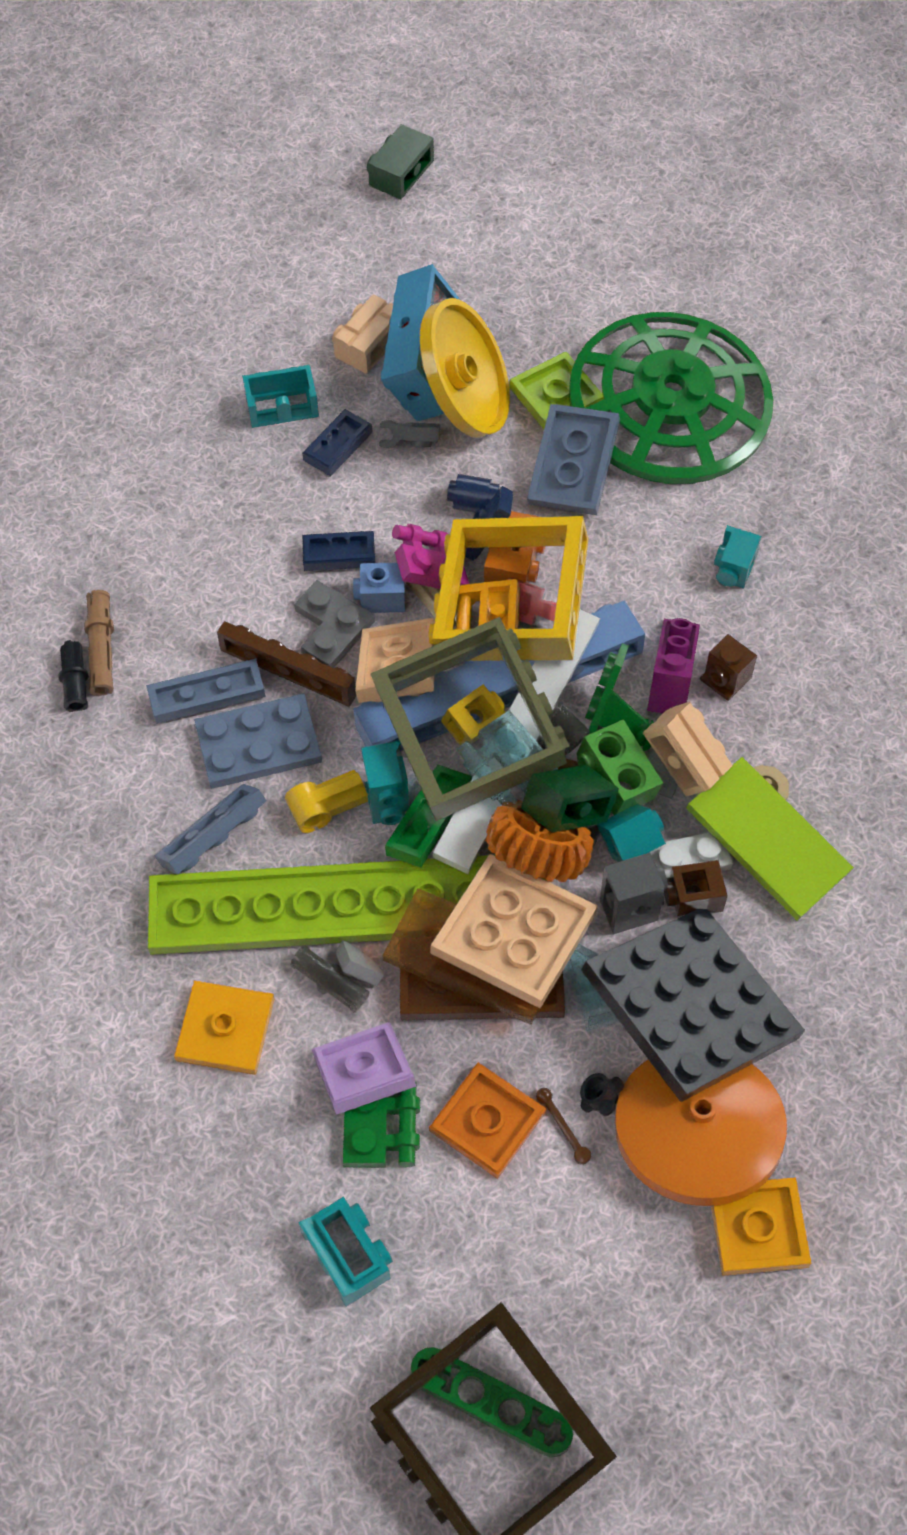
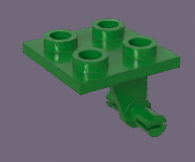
M622 643L618 654L610 652L598 683L604 686V688L596 686L585 715V719L591 721L587 733L592 734L596 732L598 725L607 727L624 719L639 745L643 746L642 750L647 751L651 745L643 732L654 721L651 720V723H649V719H644L613 691L629 645Z

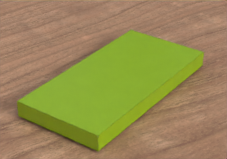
M741 757L723 776L719 777L720 779L709 790L701 792L689 802L686 809L798 921L849 874L854 867Z

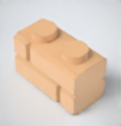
M374 294L364 304H358L352 313V318L345 325H339L333 333L334 356L338 360L368 374L385 354L393 304H387L386 300Z
M691 702L666 710L656 722L652 723L643 732L685 796L709 790L720 779L719 777L723 776L733 766L725 755L723 744L713 737L704 723L703 714L693 707Z

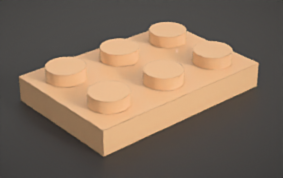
M434 618L362 629L355 689L359 703L369 701L382 702L371 673L434 646V644L429 643L428 638L429 626L435 623ZM435 675L397 691V696H420L426 692H433Z

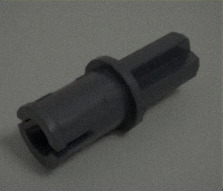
M67 640L60 647L62 670L58 674L59 681L63 683V706L68 712L82 711L88 708L85 681L88 680L89 674L84 669L81 643L79 641Z

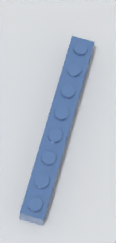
M625 600L614 605H604L596 612L591 613L600 618L599 625L568 683L604 669L610 652L618 654L622 643L629 645L624 660L643 653L645 632ZM529 660L531 666H533L535 660ZM466 661L459 667L435 674L433 692H426L420 696L407 695L398 697L419 744L449 732L441 722L447 709L482 684L486 686L489 692L494 691L501 698L505 709L511 707L519 691L505 662ZM363 702L359 707L353 709L355 727L365 747L400 741L382 702ZM470 714L475 721L480 719L478 715Z

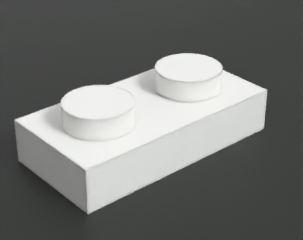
M710 832L666 841V844L649 852L655 865L663 867L668 882L671 868L674 866L719 860L721 871L730 870L733 865L729 852Z

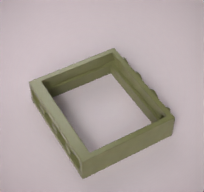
M500 617L371 673L377 692L436 821L530 780L531 775L534 773L550 771L567 763L564 749L568 748L569 744L564 736V731L560 725L553 727L548 717L553 714L548 698L544 692L537 694L532 684L537 681L535 672L528 659L521 661L517 650L521 649L518 637L512 628L506 631ZM498 647L546 749L442 795L396 692Z

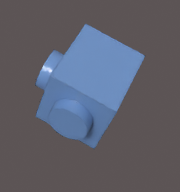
M398 563L360 564V578H353L354 600H361V607L371 613L405 612V582L402 581Z

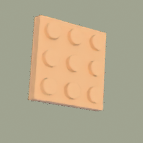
M489 854L431 944L430 953L541 1008L594 919L598 905L538 877L535 880L531 875H521V871L515 868H508L506 862L498 861L494 855Z

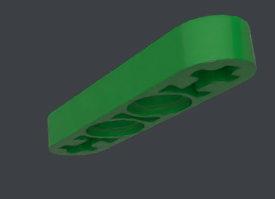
M429 1347L417 1352L411 1363V1374L419 1368L422 1362H427L441 1349ZM460 1359L456 1360L442 1372L451 1377L452 1368L460 1370L452 1381L449 1394L442 1391L446 1386V1381L438 1376L421 1389L544 1456L551 1458L559 1457L566 1453L571 1446L574 1435L573 1429L560 1412ZM467 1379L478 1380L484 1387L483 1398L475 1404L465 1403L458 1395L459 1386ZM509 1400L519 1402L525 1411V1416L521 1423L513 1426L502 1422L498 1414L500 1406ZM533 1410L541 1413L537 1419L538 1424L546 1428H550L554 1422L561 1425L560 1434L566 1438L563 1443L555 1441L552 1447L547 1446L544 1443L545 1434L535 1428L532 1430V1437L523 1434L530 1425Z

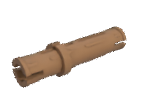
M92 590L91 593L88 592L86 595L88 616L84 623V630L88 635L89 691L94 696L107 695V688L110 694L114 691L111 634L114 632V622L110 618V594L104 590Z

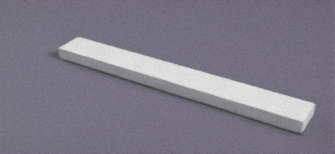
M583 610L579 611L573 660H535L532 666L537 681L532 684L537 694L545 693L553 711L599 625L600 618ZM519 692L471 782L529 757L536 746L540 734ZM514 787L454 813L433 852V858L469 874L485 843L486 830L492 814L495 813L498 806H502L503 802L507 801Z

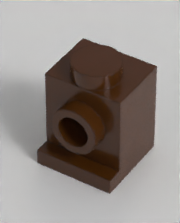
M727 634L709 652L705 672L700 676L699 680L729 701L752 678L757 655Z
M719 860L671 868L668 888L664 890V896L667 906L675 905L677 916L686 915L697 909H708V911H715V913L724 911L728 895ZM688 891H695V892H696V893H692V894H686V892H688Z

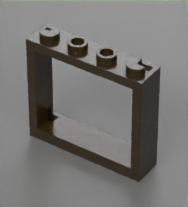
M502 1302L369 1407L375 1415V1418L370 1423L377 1431V1435L385 1445L393 1441L402 1453L403 1457L397 1462L413 1484L421 1480L431 1494L425 1502L441 1524L449 1520L459 1535L481 1534L393 1411L496 1328L500 1330L593 1456L590 1461L500 1535H524L617 1458L616 1454Z

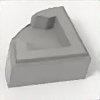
M342 940L336 950V954L343 973L372 986H378L384 976L380 967L363 951Z

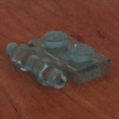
M508 710L479 730L478 738L484 746L476 751L470 742L466 741L458 747L457 752L463 758V766L467 771L481 778L494 772L487 764L493 758H496L504 768L543 749L514 714ZM530 780L518 785L524 793H526V787ZM509 789L490 797L492 801L497 800L504 806H507L510 802H517V799Z

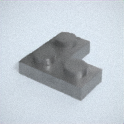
M318 580L294 604L296 612L319 625L301 646V654H310L320 663L332 668L341 661L361 638L362 629L370 628L375 622L374 614Z

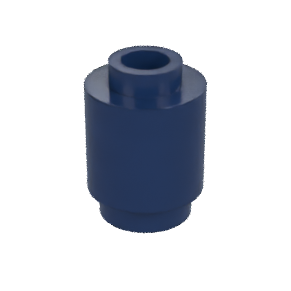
M458 474L456 481L450 480L447 501L453 502V509L476 513L479 508L484 509L500 489V484L492 483V479Z

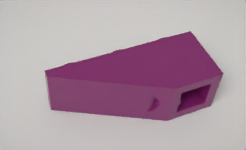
M664 618L647 711L664 713L672 707L687 703L700 624L692 623L683 618L672 620Z

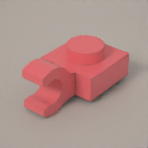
M518 580L520 587L519 621L532 625L535 623L537 615L554 621L557 602L542 599L545 591L544 588Z

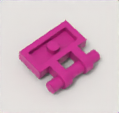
M397 524L393 527L392 537L403 542L394 552L402 581L441 589L439 568L446 561L444 541L445 536L448 534L447 532L440 530L428 532L414 524H407L406 526ZM422 545L429 546V549H424ZM464 565L460 585L469 584Z

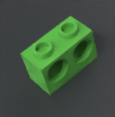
M624 719L583 738L576 753L579 766L588 765L619 788L611 810L613 815L635 804L643 805L655 799L663 785V781ZM601 750L607 751V752H609L613 757H612V758L606 757V756H604L603 754H601L600 751H601ZM619 782L629 784L633 790L622 787Z

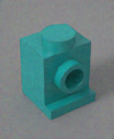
M727 525L722 545L720 544L714 560V565L719 567L716 579L720 584L728 587L737 586L745 588L758 555L762 536Z

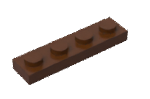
M224 621L217 631L220 650L243 661L256 659L259 668L347 707L351 706L357 696L355 677H352L350 673L342 668H332L322 664L310 654H299L286 648L284 644L275 639L267 640L254 634L243 625L235 626Z

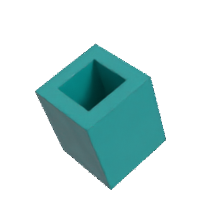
M635 804L608 818L606 823L597 824L610 856L617 862L647 854L666 844L661 834L664 831V825L660 816L655 810L640 804Z

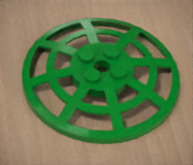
M649 312L615 321L601 329L587 341L577 355L571 371L569 384V404L571 407L619 413V424L633 435L639 437L632 455L614 445L610 464L630 475L652 482L695 484L709 481L731 472L745 463L757 451L766 437L773 415L774 399L771 383L765 368L755 353L741 339L727 329L692 315L674 312ZM669 322L688 325L696 329L694 333L677 329L652 330L647 323ZM632 326L638 333L623 341L613 350L611 355L591 352L601 340L616 331ZM709 333L730 344L749 363L736 364L724 349L707 339ZM673 337L689 341L683 351L675 349L665 350L658 338ZM641 342L645 343L651 353L640 362L622 358V355L630 348ZM703 346L709 349L725 365L708 367L704 361L697 357L700 348ZM584 364L603 366L601 386L604 399L585 408L580 386ZM614 369L634 374L631 389L617 394L614 393L612 382ZM742 376L759 377L764 391V408L761 419L743 409L745 386ZM732 377L735 388L734 402L715 393V380ZM676 383L682 389L674 391L671 388H667L665 384ZM635 402L640 410L649 416L645 427L633 420L622 409V406ZM710 406L727 414L719 424L706 431L704 430L700 418L709 410ZM736 421L754 431L751 438L740 449L723 459L715 461L709 442L724 435ZM662 423L672 425L686 424L691 435H669L659 433L658 431ZM652 444L673 448L695 446L701 465L694 467H670L645 461Z

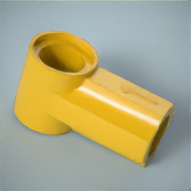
M351 770L318 785L314 782L300 783L286 793L285 801L302 833H311L315 831L314 827L316 826L318 829L325 827L333 816L368 802V795L359 773Z

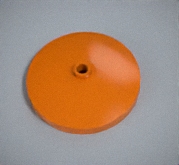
M646 1060L628 1077L624 1083L623 1090L619 1094L615 1114V1134L624 1161L635 1176L647 1187L676 1202L695 1206H716L740 1200L758 1190L768 1181L779 1165L787 1136V1118L782 1100L776 1088L764 1073L753 1064L680 1102L651 1062Z

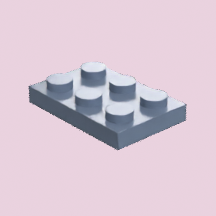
M558 404L550 405L527 496L529 505L591 515L598 514L620 423L619 413Z
M304 693L194 719L211 789L322 763L321 752Z

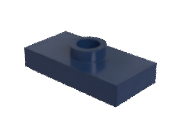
M344 409L302 453L303 461L331 477L372 434V424Z
M501 486L484 509L479 508L472 519L509 518L511 515L513 491ZM466 548L465 557L474 561L484 548Z
M374 531L302 535L304 571L360 568L362 563H376Z

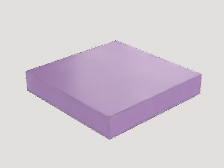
M390 1022L312 1049L315 1062L336 1115L416 1087L413 1073Z

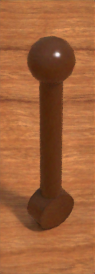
M540 1088L536 1093L537 1100L546 1105L574 1149L575 1161L578 1164H587L591 1159L590 1150L587 1147L581 1146L553 1103L552 1092L548 1088Z

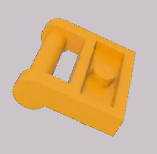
M517 579L460 585L457 600L456 629H470L472 605L476 601H480L478 626L500 617L505 629H518L520 587Z

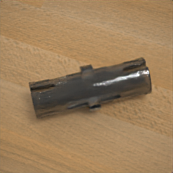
M306 945L302 946L295 954L299 960L295 958L291 960L290 966L317 984L316 988L322 994H327L328 992L353 1013H356L364 1004L360 999L364 998L366 1000L369 997V991L344 975L342 968L338 964H329Z

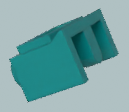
M310 365L242 376L252 428L319 417L317 394ZM306 394L307 403L290 405L289 396ZM276 399V408L257 411L256 402Z
M400 741L362 747L361 752L367 776L365 788L368 795L373 824L382 823L384 825L398 824L404 817L405 811L409 809L408 778L403 755L401 756Z
M343 1196L313 1216L298 1222L302 1236L305 1241H309L317 1254L318 1261L326 1275L329 1274L339 1290L345 1307L391 1279L390 1270L387 1265L392 1263L393 1260L380 1239L372 1242L364 1230L370 1226V1223L358 1203L349 1206ZM343 1216L373 1266L357 1276L353 1275L325 1229L326 1225Z

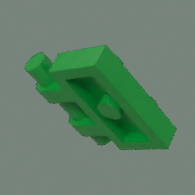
M416 1082V1087L400 1092V1096L396 1098L385 1097L344 1112L343 1168H386V1151H399V1166H415V1153L420 1149V1135L416 1133V1114L420 1113L421 1099L416 1096ZM387 1115H399V1133L387 1134Z

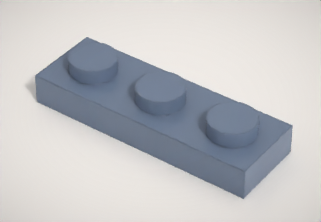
M256 659L146 685L156 724L266 697Z
M242 784L155 854V858L163 868L175 874L190 870L198 863L199 856L209 848L222 844L229 837V832L238 824L248 822L258 813V808L267 800L258 788Z

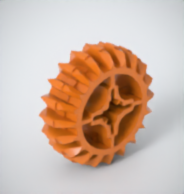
M514 800L513 803L503 802L502 806L496 808L495 813L490 818L485 841L489 844L488 850L495 854V858L498 861L506 862L508 868H515L521 871V875H531L535 880L539 877L544 878L548 882H553L554 879L566 882L568 879H577L578 875L583 874L585 867H588L592 856L594 840L587 828L580 827L552 833L521 809V800Z

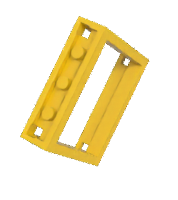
M584 517L453 519L451 533L445 536L444 541L446 561L439 568L441 590L440 593H436L434 596L436 618L435 623L429 626V643L437 645L471 630H453L466 548L564 546L553 629L512 630L516 633L521 645V649L517 650L521 661L527 659L573 660L589 542ZM497 647L467 661L504 660Z

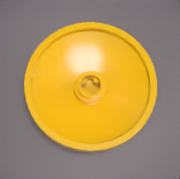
M449 298L431 305L425 312L421 322L420 351L424 371L437 403L451 423L464 434L474 438H481L496 433L504 426L508 417L510 390L504 360L494 336L481 316L462 300Z

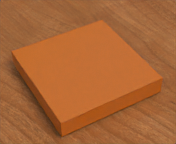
M477 1062L429 1126V1131L498 1179L545 1115L547 1108Z

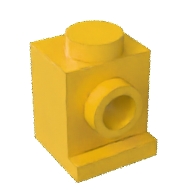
M482 684L447 709L441 722L462 749L466 750L472 743L499 725L507 713L504 711L505 707L501 698L494 691L489 692L486 686ZM470 714L478 715L480 723L477 724Z

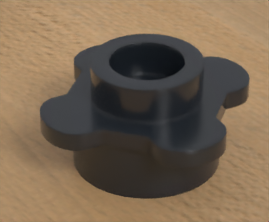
M594 1073L587 1077L580 1088L581 1109L586 1113L593 1110L599 1111L603 1116L612 1114L618 1100V1093L624 1087L622 1079L619 1077L609 1079L602 1073Z

